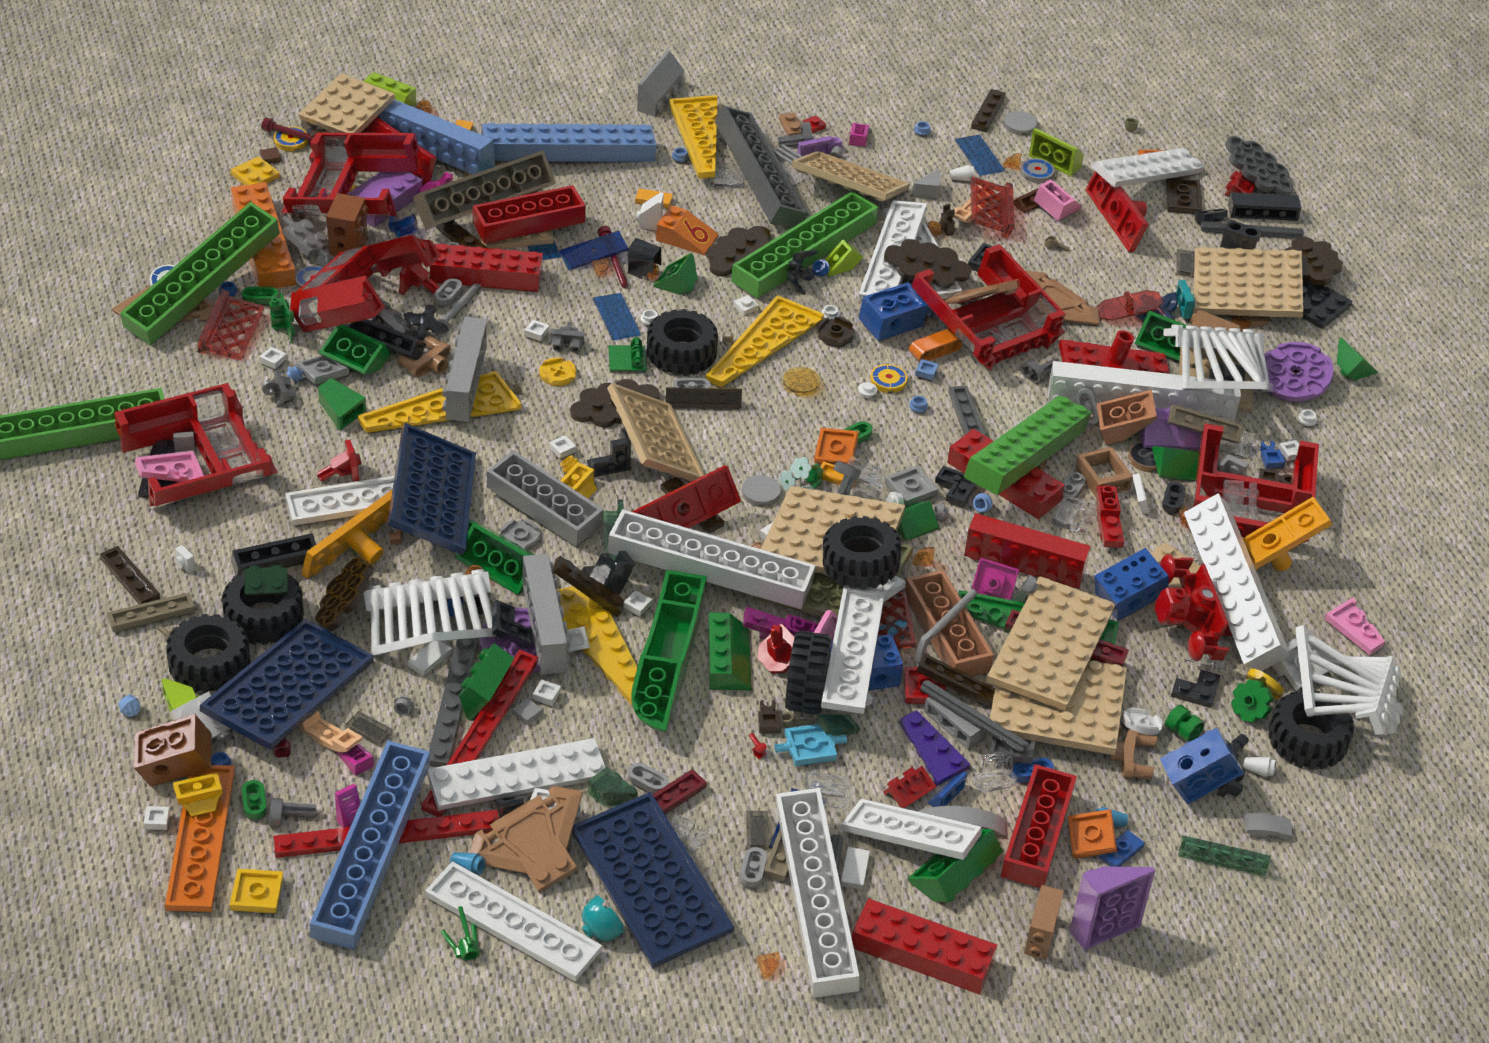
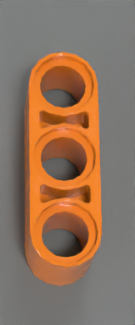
M945 329L915 340L911 343L909 352L919 362L921 359L931 361L958 351L962 347L963 341L950 329Z

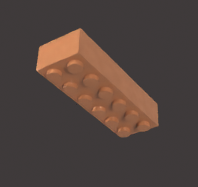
M944 570L906 578L904 596L925 633L961 600ZM964 607L930 642L942 662L970 676L988 673L992 667L994 654L967 608Z

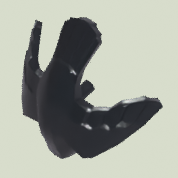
M817 250L793 254L792 261L788 263L789 272L787 277L804 295L806 293L797 279L798 276L808 281L814 278V271L804 268L802 262L804 259L817 254Z
M426 305L423 313L407 312L403 314L407 323L412 326H418L416 338L421 341L424 340L429 330L435 334L449 331L447 325L434 318V313L437 311L435 306Z

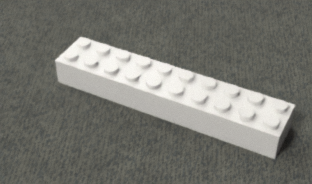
M1053 361L1048 385V403L1060 395L1067 397L1071 402L1077 404L1075 397L1077 391L1081 388L1091 389L1096 403L1152 390L1155 408L1167 409L1175 404L1233 422L1235 421L1241 398L1240 389L1182 388V375ZM1190 376V381H1197V377ZM1205 378V381H1216V379ZM1083 394L1081 396L1083 400H1086L1089 397L1087 394Z
M1216 494L1184 513L1224 610L1244 665L1249 670L1253 668L1263 671L1291 656L1227 502L1219 494Z
M623 509L609 534L607 553L617 555L619 551H626L634 561L665 570L707 576L706 582L798 609H802L813 584L816 565Z
M820 788L776 794L777 814L813 998L859 991V972Z

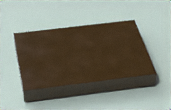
M1175 177L1165 180L1167 212L1194 214L1195 212L1202 211L1200 180Z

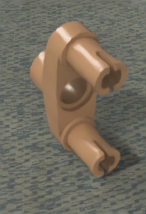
M428 336L424 343H426L425 347L431 349L429 352L416 361L404 354L398 360L399 366L406 368L416 377H421L431 371L441 374L448 367L447 358L450 354L451 346L434 339L432 336Z
M1129 729L1125 742L1117 741L1115 755H1111L1110 760L1121 762L1123 777L1152 780L1154 767L1135 764V761H1133L1134 749L1136 746L1155 750L1157 736L1141 734Z

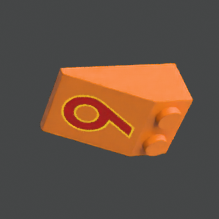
M672 205L658 222L656 241L704 256L708 248L713 245L719 236L716 231L688 210Z

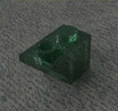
M606 767L588 780V794L602 806L616 807L638 797L636 788L628 784L617 772L612 771L609 767Z

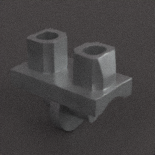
M567 322V327L560 326V329H551L553 349L563 350V343L570 344V351L580 352L582 345L585 344V332L578 331V328H572V322Z
M274 370L273 380H266L262 385V391L265 395L273 396L277 407H281L284 401L293 402L296 393L294 389H289L291 386L290 377L282 376L280 370Z

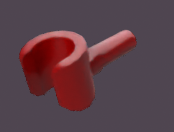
M750 733L749 737L755 745L752 748L753 755L758 759L766 756V744L760 743L754 733Z

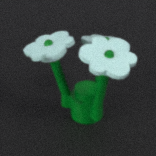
M806 457L795 458L794 464L790 466L791 471H782L779 478L780 484L783 485V489L786 491L789 490L790 486L795 487L796 480L801 478L807 482L814 483L813 486L801 488L815 490L822 483L820 479L823 477V470L818 463L810 465Z

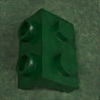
M272 565L270 568L263 569L261 566H250L249 569H244L245 596L288 594V570L283 568L282 565Z

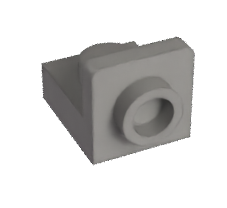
M1228 454L1224 460L1221 459L1218 462L1217 470L1246 476L1249 463Z

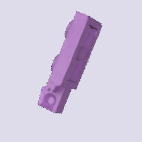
M827 136L799 142L798 153L802 156L816 151L830 154L834 146L842 148V141L839 137Z

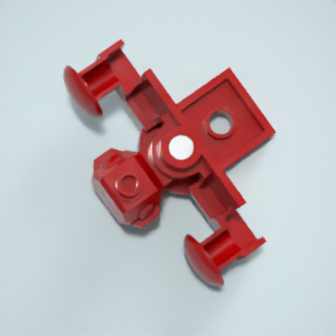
M1166 554L1162 557L1159 565L1168 574V584L1172 582L1173 578H1179L1182 588H1166L1161 591L1154 608L1159 623L1161 625L1183 624L1192 632L1188 640V653L1192 660L1197 662L1202 659L1203 655H1208L1210 660L1223 661L1229 652V648L1219 647L1217 642L1221 636L1233 635L1206 565L1201 564L1197 573H1190L1189 568L1194 558H1173L1172 555Z

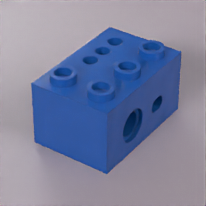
M904 283L863 296L859 320L880 341L923 327L928 304L909 283Z
M1146 548L1094 575L1095 594L1099 598L1114 603L1115 609L1112 615L1117 621L1156 601L1161 591L1169 588L1168 574Z
M892 634L877 636L868 691L900 686L903 662Z
M1217 727L1160 758L1172 785L1186 804L1194 802L1244 774L1231 747Z

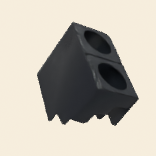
M1230 219L1224 228L1220 248L1253 250L1260 240L1262 230Z
M635 238L628 248V274L643 279V275L647 276L648 272L653 273V268H656V264L662 265L661 247Z

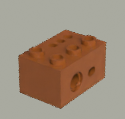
M340 193L336 194L326 216L330 255L336 257L339 252L365 246L368 240L366 217L368 206H366L365 198Z
M196 714L135 732L134 769L149 786H156L211 769L212 733Z

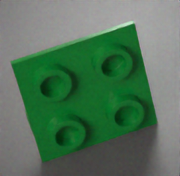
M281 292L280 298L274 297L269 302L271 327L274 330L285 328L292 344V336H295V329L291 322H294V315L292 311H289L288 299H284Z
M634 337L631 340V345H608L610 371H647L646 347L642 345V340L639 337Z

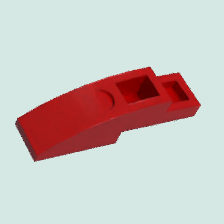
M1108 485L1097 486V519L1100 540L1103 541V547L1123 548L1124 537L1120 521L1121 509L1116 486Z

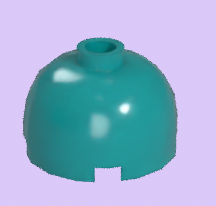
M596 895L582 910L581 919L584 924L582 930L589 938L594 937L598 941L603 942L612 941L625 932V929H623L624 925L611 907L608 908L602 905L605 900Z

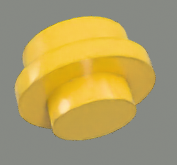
M572 455L568 456L560 464L564 473L569 472L579 460Z

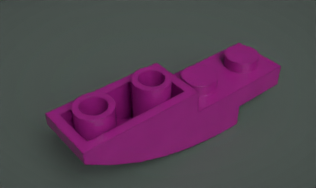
M747 607L744 611L743 627L758 631L760 639H766L771 634V626L774 624L776 626L783 624L793 636L798 631L814 632L818 626V623L790 614L783 619Z

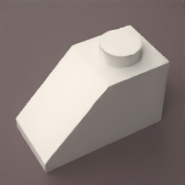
M660 192L642 204L641 211H637L636 216L639 228L657 230V224L663 217L664 193Z

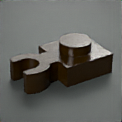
M951 204L943 205V213H941V220L939 221L940 230L944 231L947 236L954 235L955 221L953 216L955 215V210L950 209Z
M1264 468L1259 470V479L1292 484V475H1279V471Z
M764 700L760 701V711H758L759 733H780V713L775 711V700H772L771 706H765Z

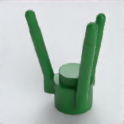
M459 906L458 909L465 937L459 940L457 947L445 930H441V934L453 949L456 958L461 957L463 961L477 958L481 951L478 946L476 925L471 923V937L463 907Z

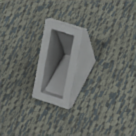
M936 170L913 183L912 196L939 199L940 171Z

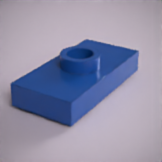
M1127 830L1116 839L1117 852L1101 854L1099 858L1111 867H1120L1144 847L1145 842Z

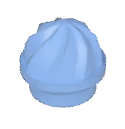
M980 493L974 498L973 506L975 510L985 513L992 508L993 501L989 495Z
M132 694L125 696L118 703L120 712L127 717L136 716L140 711L139 699L133 697Z

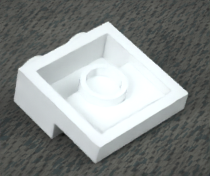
M1293 639L1286 644L1291 656L1272 666L1280 677L1285 675L1297 691L1302 688L1297 640ZM1308 643L1310 654L1317 655L1314 650H1311ZM1312 662L1310 663L1313 674L1324 675L1328 672V670Z
M210 692L170 712L173 720L196 714L212 733V739L217 738V740H221L229 735L228 731L231 728L199 711L200 704L211 696Z

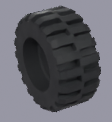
M674 309L671 312H663L661 316L658 315L649 324L647 331V355L655 367L658 369L662 368L663 372H671L672 375L683 374V376H688L691 373L694 375L698 374L699 371H705L716 359L718 345L717 328L704 314H698L697 311L693 310L687 311V309L677 311V309Z
M854 516L851 519H842L840 523L836 522L823 537L822 562L824 570L833 581H838L840 585H847L852 589H855V587L861 589L871 587L873 589L877 588L880 584L883 586L889 580L891 581L899 572L901 538L893 527H890L885 521L881 522L878 518L871 519L869 516L858 518Z
M244 571L240 576L236 575L226 585L222 594L223 616L231 618L232 622L235 620L245 629L250 644L256 645V643H261L262 645H268V642L276 643L303 621L302 589L298 581L292 578L290 574H288V594L245 596ZM262 602L277 604L268 609L250 608V606Z
M202 614L200 617H190L188 621H182L179 627L176 626L167 639L168 668L175 682L192 687L194 692L201 690L202 693L212 690L216 692L250 664L247 633L235 620L232 622V619L227 616L223 618L219 614H213V616ZM205 649L223 651L213 657H198L194 655Z
M807 631L795 633L785 696V708L789 711L816 715L822 712L821 704L832 645V638L828 634Z
M1303 690L1301 692L1295 691L1290 693V695H1285L1276 704L1268 735L1272 747L1277 748L1276 752L1280 756H1285L1287 762L1297 763L1296 766L1301 768L1307 766L1308 769L1312 770L1315 767L1326 769L1328 765L1332 767L1342 761L1345 754H1347L1354 732V721L1349 713L1308 717L1304 707ZM1315 701V707L1342 705V703ZM1298 725H1312L1322 730L1325 734L1309 733Z

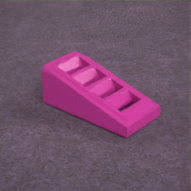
M852 123L849 145L866 147L869 125Z
M359 743L351 748L354 750L348 753L335 751L355 776L374 767V757Z
M355 784L335 792L336 818L342 828L351 827L360 806L359 794Z

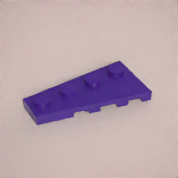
M917 710L900 718L902 729L909 741L915 746L916 753L919 758H922L925 768L932 775L936 786L970 769V763Z

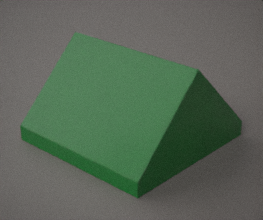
M1159 446L1152 447L1159 477L1195 481L1199 452Z
M931 501L919 502L905 507L904 515L897 529V532L905 541L939 529Z

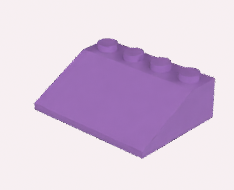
M379 172L349 192L348 195L378 198L382 189H389L397 213L414 201L413 196L417 195L419 188L422 187V179L410 172ZM367 217V224L375 228L390 217Z
M1102 866L1095 870H1088L1082 875L1069 931L1084 950L1141 926L1155 874L1153 867Z

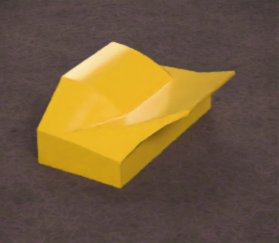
M579 462L560 480L587 499L597 490L593 479L594 469Z
M218 773L173 782L178 804L184 806L191 816L216 810L218 799L223 793Z

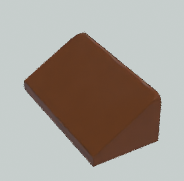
M1038 188L1016 198L1011 204L1023 213L1039 207L1040 205L1034 201Z

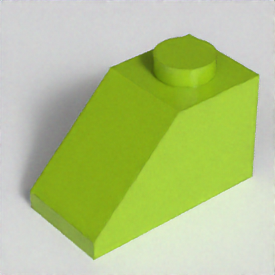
M842 240L825 259L830 265L827 275L830 277L854 269L863 259V256L854 246Z
M166 678L161 679L163 695L170 712L199 697V695L195 696L194 690L190 686Z

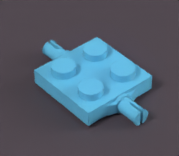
M827 723L785 728L784 735L787 743L774 744L775 753L788 751L792 756L795 766L836 761L835 745L846 744L847 736L846 734L833 736L828 729Z

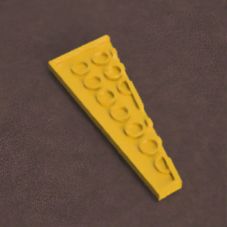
M717 95L669 99V107L697 177L703 179L715 177L717 125L714 121L717 118Z
M777 295L706 374L705 379L719 387L725 386L818 325L824 319V314Z
M496 370L480 375L470 417L522 409V403ZM443 388L358 415V422L366 433L402 428L405 423L417 426L450 420H446V412L443 411V402L446 400V397H443Z
M573 586L556 590L560 592L561 602L559 606H563L564 618H562V621H566L567 630L585 626L590 647L581 650L594 661V665L605 673V677L615 684L622 696L632 705L631 692L637 665L610 612Z

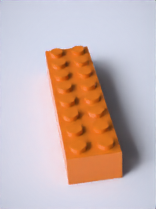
M266 182L231 187L232 205L235 214L252 202L278 219ZM279 220L280 234L250 259L258 287L281 288L296 285L295 268L284 235L282 234Z

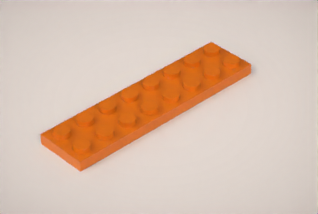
M211 765V769L188 775V779L218 773L223 793L218 799L214 812L191 816L185 807H182L165 901V911L212 912L234 783L235 766Z

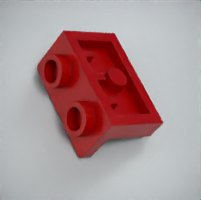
M1235 170L1229 178L1231 180L1225 186L1226 192L1224 195L1228 196L1232 191L1235 193H1252L1255 183L1246 179L1242 175L1241 170L1238 172Z
M923 766L916 770L914 767H911L902 773L904 776L902 779L899 780L898 777H895L887 783L888 788L883 793L884 795L891 793L899 807L904 809L934 790L937 786Z

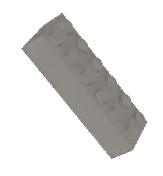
M464 317L463 324H459L458 335L460 336H456L455 347L457 348H453V361L450 360L449 363L450 373L446 375L447 385L443 387V397H446V400L443 402V411L446 412V420L469 422L487 349V319Z
M514 450L487 470L486 487L576 547L603 525V508Z
M548 554L523 556V590L531 629H533L536 654L539 657L538 664L541 675L566 672V664L570 663L569 651H567V649H570V638L565 636L567 625L566 621H562V618H564L563 606H559L561 602L560 592L556 591L557 578L552 575L554 574V564L549 561Z

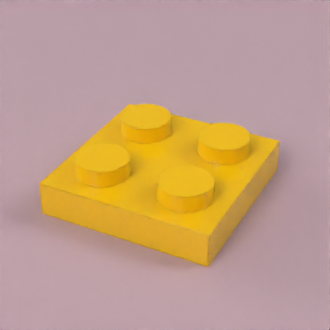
M259 156L230 169V174L244 185L264 182L267 184L280 178V172Z
M237 868L230 900V910L276 914L284 878L283 871Z

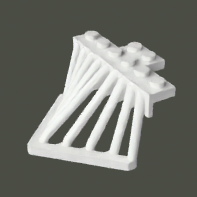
M1172 325L1171 328L1164 329V336L1176 337L1175 347H1182V388L1262 389V392H1273V384L1269 382L1264 356V333H1254V329H1243V332H1240L1239 328H1229V331H1226V328L1216 327L1214 330L1212 327H1200L1199 329L1197 326H1186V328H1183V325ZM1190 348H1193L1197 381H1190ZM1201 348H1204L1207 353L1216 381H1205ZM1213 349H1217L1235 381H1224ZM1226 350L1233 354L1254 381H1243L1242 376Z
M484 569L471 571L472 574L463 575V572L454 573L449 578L434 576L430 577V581L415 579L410 580V584L401 585V582L390 583L389 587L381 588L380 585L368 587V590L364 592L366 611H371L372 655L378 656L383 653L433 641L497 637L492 634V609L487 593L491 592L488 571L484 572ZM479 594L488 628H481L474 595ZM465 596L473 626L471 630L466 629L460 597ZM452 598L458 631H451L446 599ZM433 601H438L443 632H436ZM419 603H424L428 634L422 635ZM407 605H411L413 637L408 638ZM398 607L399 641L394 642L393 608ZM384 609L386 644L380 645L379 610Z
M1305 625L1296 627L1304 707L1307 716L1356 713V719L1369 716L1375 735L1384 734L1385 729L1387 734L1396 733L1397 726L1400 724V716L1403 714L1402 706L1400 703H1397L1395 698L1402 673L1400 667L1396 666L1393 656H1346L1318 639ZM1308 643L1312 651L1316 650L1317 655L1310 654ZM1312 662L1357 685L1320 674H1313L1310 663ZM1335 664L1344 665L1345 667H1347L1348 669H1350V670L1353 671L1354 673H1352V672H1350V671H1348V670H1346V669H1344V668H1342V667H1340V666H1338V665H1335ZM1313 682L1358 694V696L1315 693ZM1315 701L1348 703L1350 705L1315 707Z

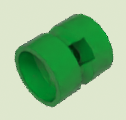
M1180 704L1169 713L1165 720V726L1172 732L1178 733L1179 737L1184 741L1189 742L1200 736L1205 727V721L1196 715H1191V711Z

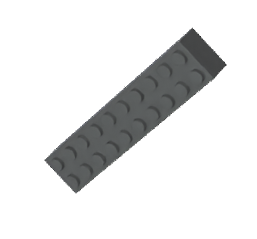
M723 106L714 122L756 196L757 201L761 205L768 221L772 225H781L788 229L803 222L809 213L753 114Z

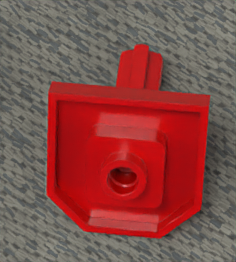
M422 262L401 268L399 294L404 295L412 285L419 287L422 284L435 295L440 286L428 277L430 272L422 267Z
M351 439L344 441V452L330 459L331 465L317 472L320 481H324L335 474H338L340 477L350 475L352 482L359 481L358 465H362L360 454L355 453Z
M774 624L771 626V634L759 644L757 658L770 673H786L789 670L794 636L783 624L778 626Z

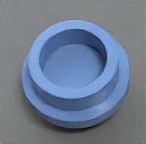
M925 121L918 122L914 127V132L922 136L930 134L931 128L929 123Z
M683 147L675 148L672 153V159L677 162L687 161L689 159L687 149Z
M294 365V367L289 366L287 368L286 374L294 381L299 382L300 379H304L302 375L304 372Z
M914 396L909 403V407L912 411L921 413L928 409V403L925 397Z

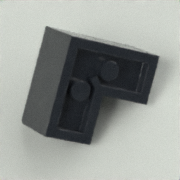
M625 428L620 429V439L610 441V455L587 460L588 467L594 469V477L630 470L631 440Z
M619 551L614 561L608 553H601L595 566H584L582 571L587 572L594 580L601 582L607 589L619 595L625 587L636 563L626 551Z

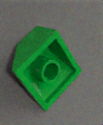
M692 252L668 264L653 286L678 295L684 292H691L698 279Z
M1342 337L1339 339L1337 365L1341 368L1339 372L1346 379L1351 377L1355 381L1378 373L1356 349Z

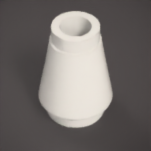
M967 165L950 170L951 180L966 182L975 180L974 166Z
M1245 757L1244 769L1266 778L1268 776L1274 777L1276 760L1271 759V757Z

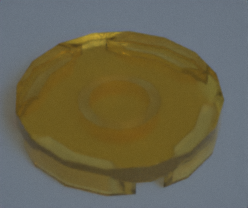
M791 368L783 376V387L787 392H793L797 396L812 395L820 386L819 375L809 368Z

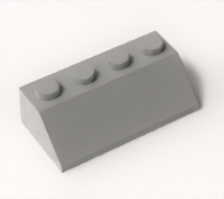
M667 50L639 82L637 111L655 117L659 112H662L665 104L669 103V99L677 94L680 86L684 85V69L670 51Z

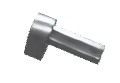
M810 122L801 123V134L778 137L779 147L783 144L792 146L798 145L799 142L813 140Z
M1052 359L1043 365H1039L1033 360H1028L1021 364L1020 371L1028 380L1038 383L1051 372L1053 361L1059 362V359Z
M837 460L833 470L844 475L837 493L849 495L855 479H859L862 470Z
M271 798L269 826L281 827L282 815L315 817L316 804L285 803L283 798Z

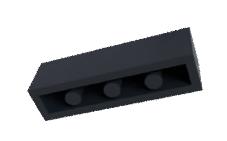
M1231 192L1228 202L1230 218L1298 221L1302 208L1298 195Z
M367 319L352 322L349 325V328L385 343L387 349L416 360L421 358L426 343L415 337Z
M313 533L232 550L231 563L235 576H240L244 569H249L250 566H261L263 569L272 565H282L283 568L304 564L307 551L314 547L316 542Z

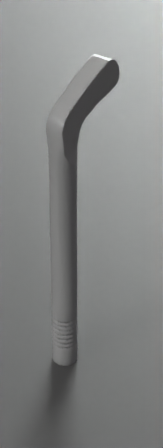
M473 284L440 322L446 325L481 288V284Z
M971 589L922 636L915 656L916 663L919 664L923 653L926 654L927 646L931 639L977 596V592L974 589Z

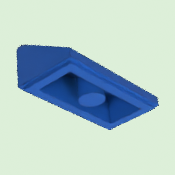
M964 771L952 778L927 803L932 807L947 806L965 788L967 773Z

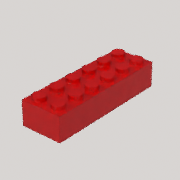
M574 185L474 205L472 206L473 224L484 244L493 243L495 241L585 223L586 205Z
M435 244L441 255L430 266V279L435 283H444L448 279H458L465 286L481 284V287L539 291L543 270V253Z
M972 429L950 446L947 463L965 473L970 457L992 443L993 440ZM1035 467L998 495L1039 520L1062 501L1065 484Z
M975 513L968 529L964 556L979 561L980 558L1020 569L1019 572L1038 578L1040 576L1079 589L1085 575L1091 546Z
M1034 765L1004 858L1000 877L1041 888V885L1045 886L1074 792L1076 775Z
M869 898L858 918L851 937L855 950L979 995L994 963L998 946L992 942Z

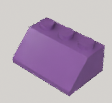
M1156 408L1157 419L1138 431L1144 448L1159 446L1199 451L1200 433L1167 424L1170 408Z

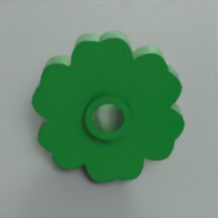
M1248 679L1246 684L1239 683L1233 690L1235 698L1231 701L1234 713L1240 714L1241 720L1257 722L1259 718L1265 719L1271 712L1270 703L1273 701L1271 689L1264 687L1262 681Z

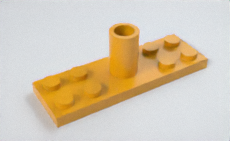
M393 489L309 549L306 553L301 575L306 579L312 575L317 576L327 564L332 565L338 556L350 547L371 565L378 561L384 549L372 540L368 534L375 533L384 522L388 523Z
M1312 497L1243 538L1255 570L1271 562L1276 571H1285L1292 565V559L1288 553L1289 550L1333 524L1315 498Z

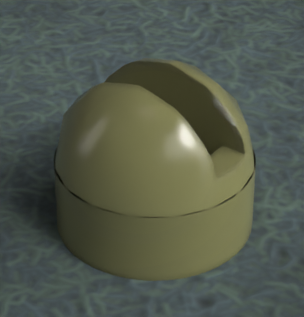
M1126 118V130L1129 132L1135 131L1139 121L1134 118Z

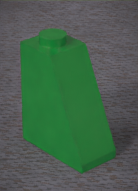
M330 378L318 387L319 402L338 430L341 431L357 419L358 415L366 412V397Z

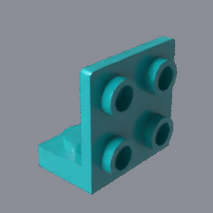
M1178 280L1176 289L1178 307L1183 319H1191L1193 308L1195 307L1194 294H1191V288L1188 287L1186 280Z

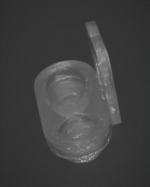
M1004 752L984 756L981 772L976 775L974 781L977 789L982 792H990L1011 788L1016 784L1017 775L1012 770L1003 768ZM993 759H999V761L996 764H994V767H990V765H988L989 761Z

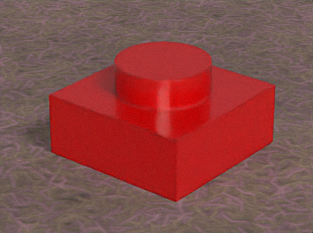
M817 115L803 120V123L810 122L812 133L826 128V123Z

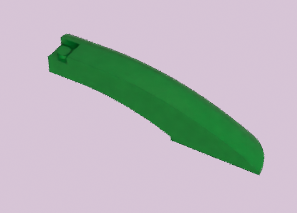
M666 570L651 629L643 652L640 655L631 692L632 706L636 715L644 724L660 732L666 733L680 694L702 612L707 576Z

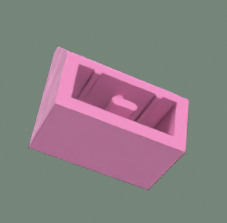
M1051 179L1039 185L1034 199L1037 204L1057 221L1080 210L1082 207Z

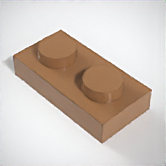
M796 113L779 114V121L787 136L801 134V123Z

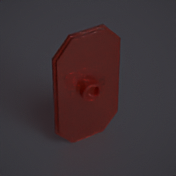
M1144 290L1131 294L1129 291H1126L1123 296L1103 300L1096 308H1098L1101 319L1114 321L1155 311L1163 304L1160 293L1156 291Z

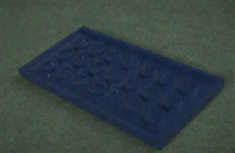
M405 423L401 430L387 525L407 532L414 537L429 541L434 545L446 548L451 552L463 555L466 550L476 452Z
M304 619L201 703L199 711L271 750L373 662L374 655Z
M651 792L574 824L573 836L652 969L734 932L733 924Z

